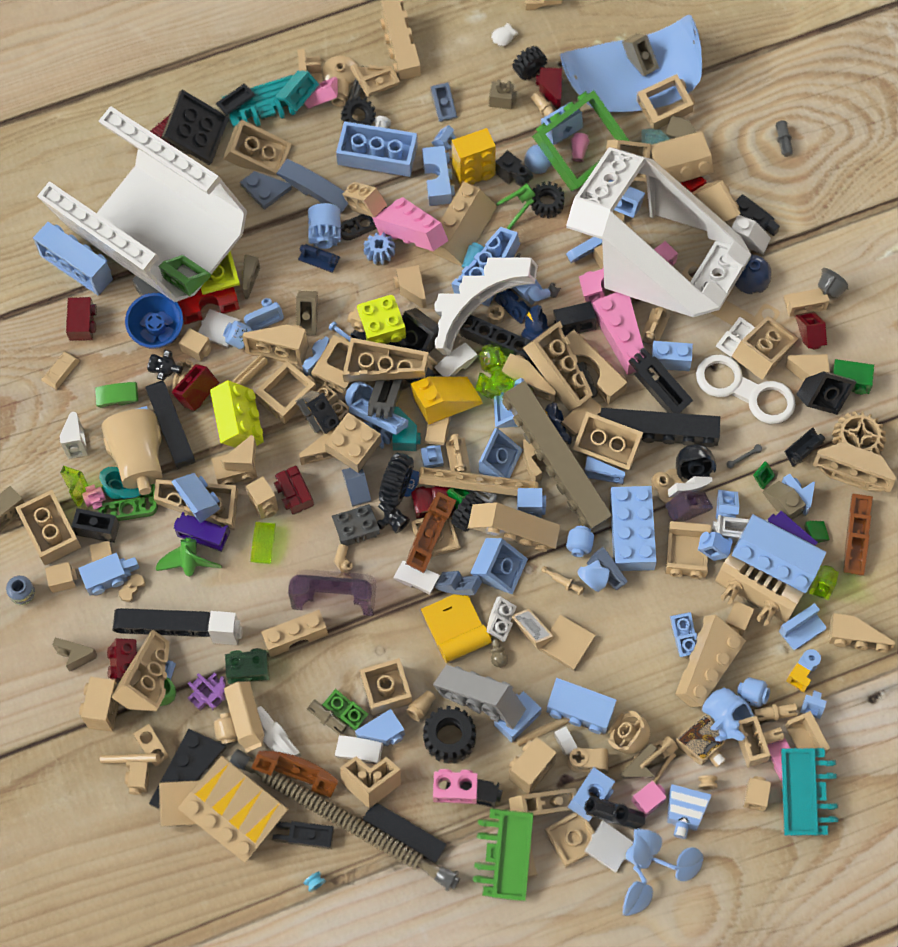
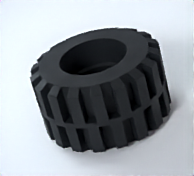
M446 706L444 710L442 707L437 708L438 712L435 713L433 711L430 714V718L426 719L425 726L423 727L426 750L428 749L429 754L435 756L439 762L442 759L447 764H449V761L458 763V759H466V755H470L472 748L475 747L476 726L473 724L472 717H468V712L465 710L461 712L459 707L455 706V709H451V706ZM452 725L461 730L462 737L454 744H445L438 739V731L444 726Z

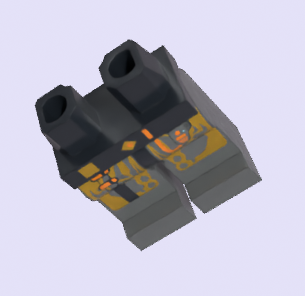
M311 390L296 400L297 405L304 416H307L306 419L315 433L322 430L326 434L340 424L341 421L324 393Z

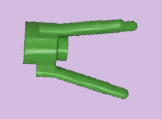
M527 183L518 191L496 203L499 206L516 196L522 203L526 201V204L507 227L509 230L526 209L534 203L532 198L536 195Z

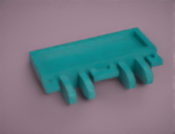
M292 75L251 87L250 89L256 96L228 115L233 128L241 119L249 123L247 118L253 117L256 126H261L258 115H260L261 119L276 115V109L280 118H285L282 107L288 105L285 101L277 100L275 96L292 78ZM288 106L291 115H295L296 112Z
M825 748L781 749L784 835H828V826H818V822H839L838 817H818L817 809L835 810L838 809V804H817V801H827L826 782H816V779H837V774H816V766L836 765V760L815 761V757H825Z

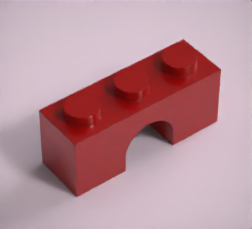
M234 287L203 295L200 289L194 296L177 301L183 314L184 325L203 320L201 311L208 304L217 305L223 314L240 310Z

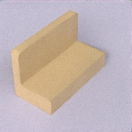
M818 288L784 295V302L789 317L797 314L827 310L829 298L828 294L823 295L822 290Z

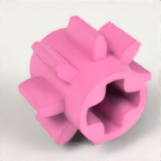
M92 484L85 487L87 492L82 493L86 506H93L94 510L103 507L102 502L106 498L101 486L96 488Z

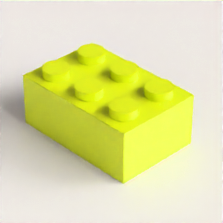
M229 380L212 388L210 392L220 443L236 448L251 435L255 438L256 446L264 443L263 430L260 425L259 411L257 410L256 396L253 389Z

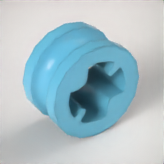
M320 872L312 874L303 882L309 886V892L318 889L325 883V879L320 877Z

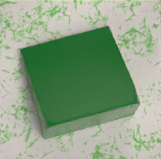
M458 488L447 490L448 496L456 500L454 505L456 509L461 504L462 499H465V496L470 493L465 489Z
M807 521L805 523L806 533L818 543L830 540L824 521Z

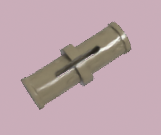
M313 700L307 708L309 712L321 720L320 723L326 724L339 736L348 726L335 716L331 709H326L317 700Z

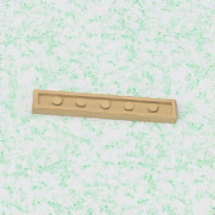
M420 467L418 484L517 496L518 488H539V482L426 467Z

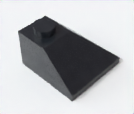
M823 371L805 378L796 395L807 407L838 415L856 381Z

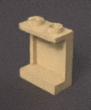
M670 521L665 574H670L673 577L691 576L693 579H701L707 576L708 557L698 550L700 536L704 532L710 533L711 525Z

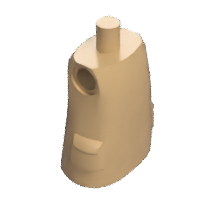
M132 409L114 414L104 420L101 426L106 452L117 464L123 487L128 489L138 488L141 495H147L151 492L150 485L156 483V479L161 480L163 478L159 460V446L162 442V436L157 423V416L148 409Z

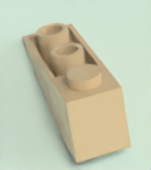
M834 613L830 620L829 643L834 644L836 647L854 646L858 650L870 648L876 649L877 652L886 653L891 651L895 645L893 640L855 616Z

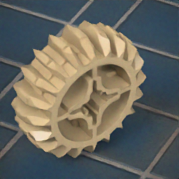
M854 411L852 416L847 413L844 418H839L838 423H835V430L832 432L834 437L832 443H850L858 448L872 444V446L864 448V450L880 455V452L885 447L886 431L882 430L883 424H877L878 418L871 419V413L868 416H864V411L860 415ZM857 426L855 429L845 430L848 427Z

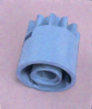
M320 203L308 209L309 243H313L314 247L328 249L333 245L337 246V243L341 242V211L336 205Z

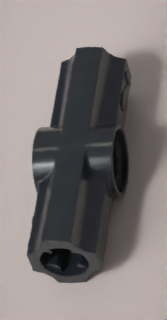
M590 796L585 802L584 810L586 815L602 819L606 823H614L634 830L641 829L645 825L646 817H644V813L628 808L624 804H616L594 796Z

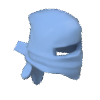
M728 688L718 689L708 696L702 707V712L709 715L715 721L710 727L711 730H719V736L715 737L716 741L731 738L738 741L745 739V736L739 731V720L753 717L754 714L748 703L741 696L735 695Z

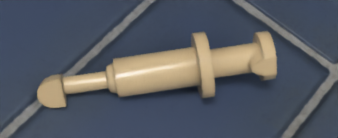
M546 566L541 568L543 573L549 574L553 580L565 586V590L569 591L572 589L578 592L577 595L579 596L583 593L585 587H579L574 584L575 579L571 578L569 580L557 572L553 573L547 570L548 567Z

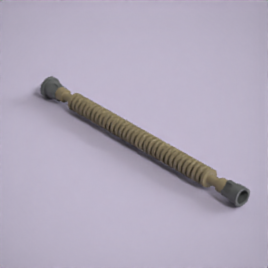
M237 749L231 756L229 762L237 768L261 776L262 783H266L268 786L271 785V788L278 792L280 791L282 794L285 793V796L292 800L294 799L296 802L299 801V804L306 808L308 807L309 810L313 809V812L320 816L322 815L323 818H327L329 821L332 820V823L335 824L337 822V826H341L343 829L346 828V831H351V834H355L357 837L360 836V839H365L367 843L370 841V845H374L376 848L379 847V850H384L386 854L389 852L391 857L393 855L395 859L399 857L398 861H403L405 865L408 863V866H413L414 870L418 867L425 870L429 876L444 886L446 891H449L451 888L454 890L460 881V878L457 877L459 872H453L436 864L428 863L423 860V854L419 855V852H414L413 848L409 850V846H405L404 843L400 844V841H395L393 837L390 839V835H386L385 832L381 833V830H376L374 826L371 828V824H367L365 821L362 822V819H357L355 815L352 817V814L348 813V811H343L341 807L338 809V806L334 805V803H329V800H324L318 794L315 795V792H310L308 788L306 789L299 783L296 784L294 780L292 781L285 775L282 776L281 773L273 771L270 776L251 769L254 760L245 752Z

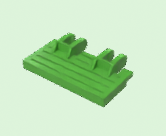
M490 808L489 818L499 820L478 819V825L498 827V834L479 832L477 833V838L494 840L497 843L487 842L486 861L475 862L474 868L493 870L494 877L477 875L473 876V882L493 884V887L483 886L482 896L526 901L533 813Z

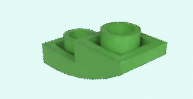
M136 382L95 387L96 406L100 408L114 404L122 406L138 402Z
M337 689L322 704L326 709H331L335 716L354 731L368 716L367 712L355 702L347 699Z

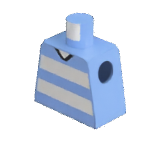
M671 784L667 823L676 825L675 837L686 839L688 829L697 830L711 794Z

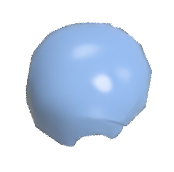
M538 144L531 146L527 150L524 159L525 166L535 174L545 173L552 164Z
M354 382L346 391V404L350 406L361 398L369 401L374 388L365 382Z

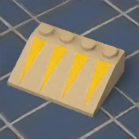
M223 756L216 761L178 808L244 863L249 860L288 810V808Z

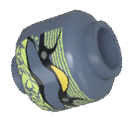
M19 575L14 576L8 581L6 593L15 604L25 605L34 598L35 588L29 578Z

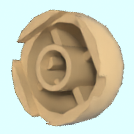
M630 710L625 715L619 714L612 721L608 729L610 734L609 744L624 754H636L642 751L647 746L651 734L647 721L637 712Z

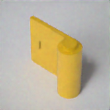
M453 594L421 609L446 663L492 643L491 638L493 635L489 634L487 627L481 624L468 595Z

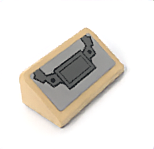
M530 609L511 616L515 625L538 650L554 638L552 633Z

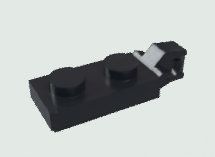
M744 194L736 200L741 216L756 221L764 231L766 230L772 236L779 231L780 226L775 222L772 215Z

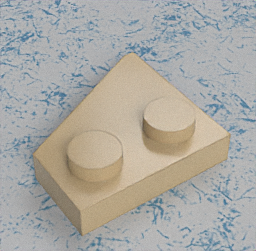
M358 64L351 65L350 69L367 97L398 86L400 83L392 67H378L376 65L358 67Z

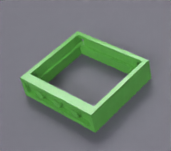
M594 90L589 93L585 91L577 97L578 101L575 104L573 102L567 104L563 108L565 110L563 113L559 114L557 112L549 118L551 122L547 125L545 123L541 124L536 128L537 133L532 136L570 191L579 188L586 182L599 161L576 178L546 136V133L589 102L615 140L629 141Z

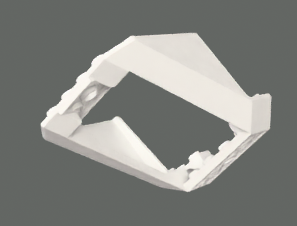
M611 147L607 149L575 196L566 225L568 229L602 239L604 288L690 317L720 310L751 258V253L742 237L653 159ZM638 173L646 175L650 217L654 218L657 215L707 231L708 238L715 240V243L691 281H688L613 213V210ZM717 273L722 274L721 276H718V277H717V276H714V275L717 274Z

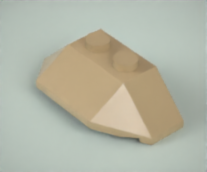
M844 442L818 450L813 466L819 468L829 478L866 491L891 492L896 480V476L881 455Z

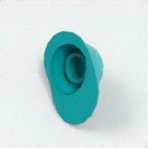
M107 467L100 472L99 479L102 483L103 491L108 497L112 499L136 498L141 495L138 488L128 489L123 487L117 467Z

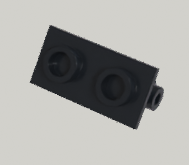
M813 427L784 451L792 467L797 463H802L803 459L811 451L824 444L825 437L822 434L817 435Z

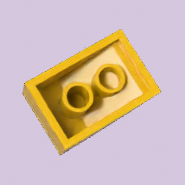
M426 377L411 383L414 401L428 425L483 404L468 377Z

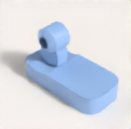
M270 298L263 299L261 302L263 308L245 315V325L251 327L252 331L283 320L284 315L278 302L272 303Z

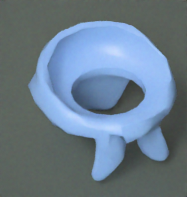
M599 560L594 561L588 566L580 567L577 571L579 577L596 592L605 588L610 572L609 569L601 567Z

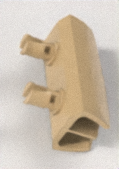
M731 552L715 580V583L726 588L721 595V600L724 601L730 596L728 604H732L738 595L759 607L762 611L757 616V621L760 622L766 617L764 625H768L773 616L784 623L789 621L804 593L732 556L733 552Z

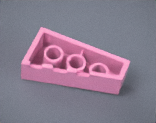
M615 292L594 301L592 307L599 327L624 371L629 375L636 372L629 363V360L631 358L635 359L634 355L636 353L641 355L640 350L644 347L630 296Z

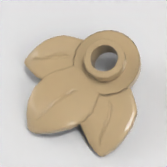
M669 469L665 473L657 472L651 480L652 487L658 491L659 499L669 506L673 504L674 497H669L668 489L676 483H684L678 477L676 469Z

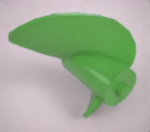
M188 537L181 540V546L159 560L156 570L162 571L182 567L185 575L190 577L197 566L222 568V565L198 556L196 540Z

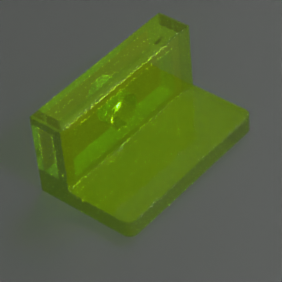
M63 465L60 473L67 487L70 488L69 493L75 505L80 507L84 500L82 493L87 492L85 487L89 485L82 471Z

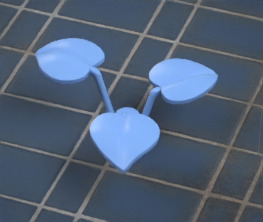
M635 829L634 843L627 850L626 859L635 865L633 869L640 876L641 882H634L628 889L623 906V915L630 916L641 912L651 902L653 889L650 885H646L647 880L640 869L648 868L651 861L677 870L675 878L685 882L691 880L699 872L703 863L701 851L695 847L686 848L679 855L677 865H672L653 857L660 851L662 846L660 835L651 830Z

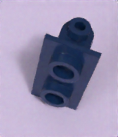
M302 244L300 247L301 254L298 258L301 262L333 273L340 256L308 244Z
M510 288L497 293L494 300L517 322L522 324L531 307L522 300L518 302L519 297Z

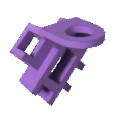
M198 673V678L193 683L190 681L187 683L194 691L188 699L199 710H202L206 705L214 710L225 700V677L221 676L219 680L217 674L213 673L206 680Z

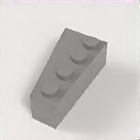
M446 665L433 684L442 697L461 706L466 704L478 714H481L483 711L493 721L499 722L501 719L511 729H514L526 710L509 683L504 681L500 683L489 676L485 678L474 671H464L458 666Z

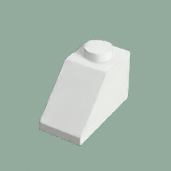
M738 215L732 229L742 237L748 249L764 254L771 237L756 221Z

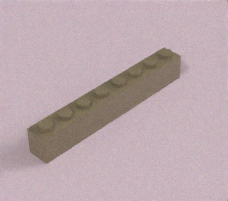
M523 381L506 391L502 396L504 407L507 410H511L514 415L513 420L518 427L521 426L525 432L524 437L529 444L532 443L536 449L535 454L540 461L543 460L547 466L545 469L551 478L554 477L558 483L556 486L562 495L565 494L569 500L567 501L568 506L573 512L576 511L581 526L592 530L608 520L612 514L527 383Z

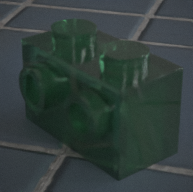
M255 648L251 652L235 650L231 651L230 654H225L228 684L270 680L269 659L266 650Z

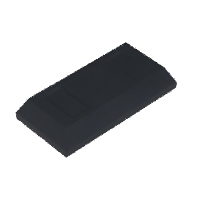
M244 83L215 104L228 116L254 98L256 94Z

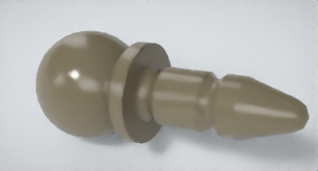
M492 636L491 641L494 649L490 650V653H492L491 662L496 667H503L507 663V655L503 652L504 647L500 648L499 639Z

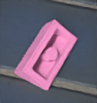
M337 77L319 83L320 85L304 102L306 107L312 108L336 98L338 95Z

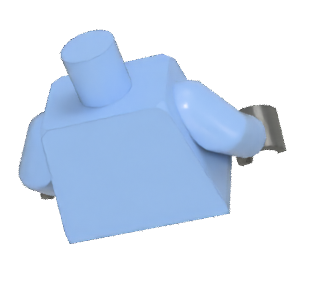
M518 253L515 258H521V253ZM535 280V284L512 287L531 306L535 302L550 296L556 298L561 288H557L555 283H551L548 289H543L537 280Z

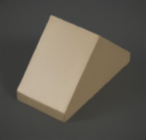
M249 436L221 459L225 470L254 471L256 455L254 436Z

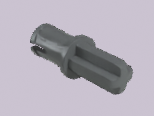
M782 120L775 124L778 133L777 142L780 143L782 155L788 157L793 154L792 136L789 134L787 121Z

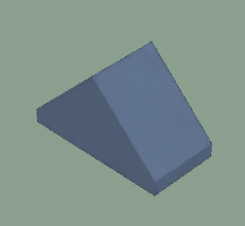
M351 468L343 469L342 474L352 507L372 502L363 469L359 473Z

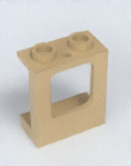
M333 335L313 368L311 375L316 383L320 385L325 383L333 391L345 396L351 382H344L343 371L329 365L327 361L336 347L348 352L350 342L345 337Z

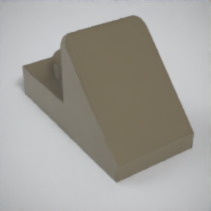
M55 637L52 644L57 654L64 657L69 656L66 663L69 671H73L97 657L94 648Z
M652 743L648 744L620 775L623 778L655 777L646 767L641 768L640 765L653 755L657 748Z

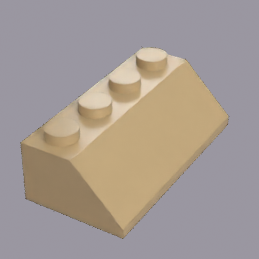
M463 181L440 220L448 242L434 251L429 250V252L462 266L469 245H472L473 242H478L497 209V205L480 188Z

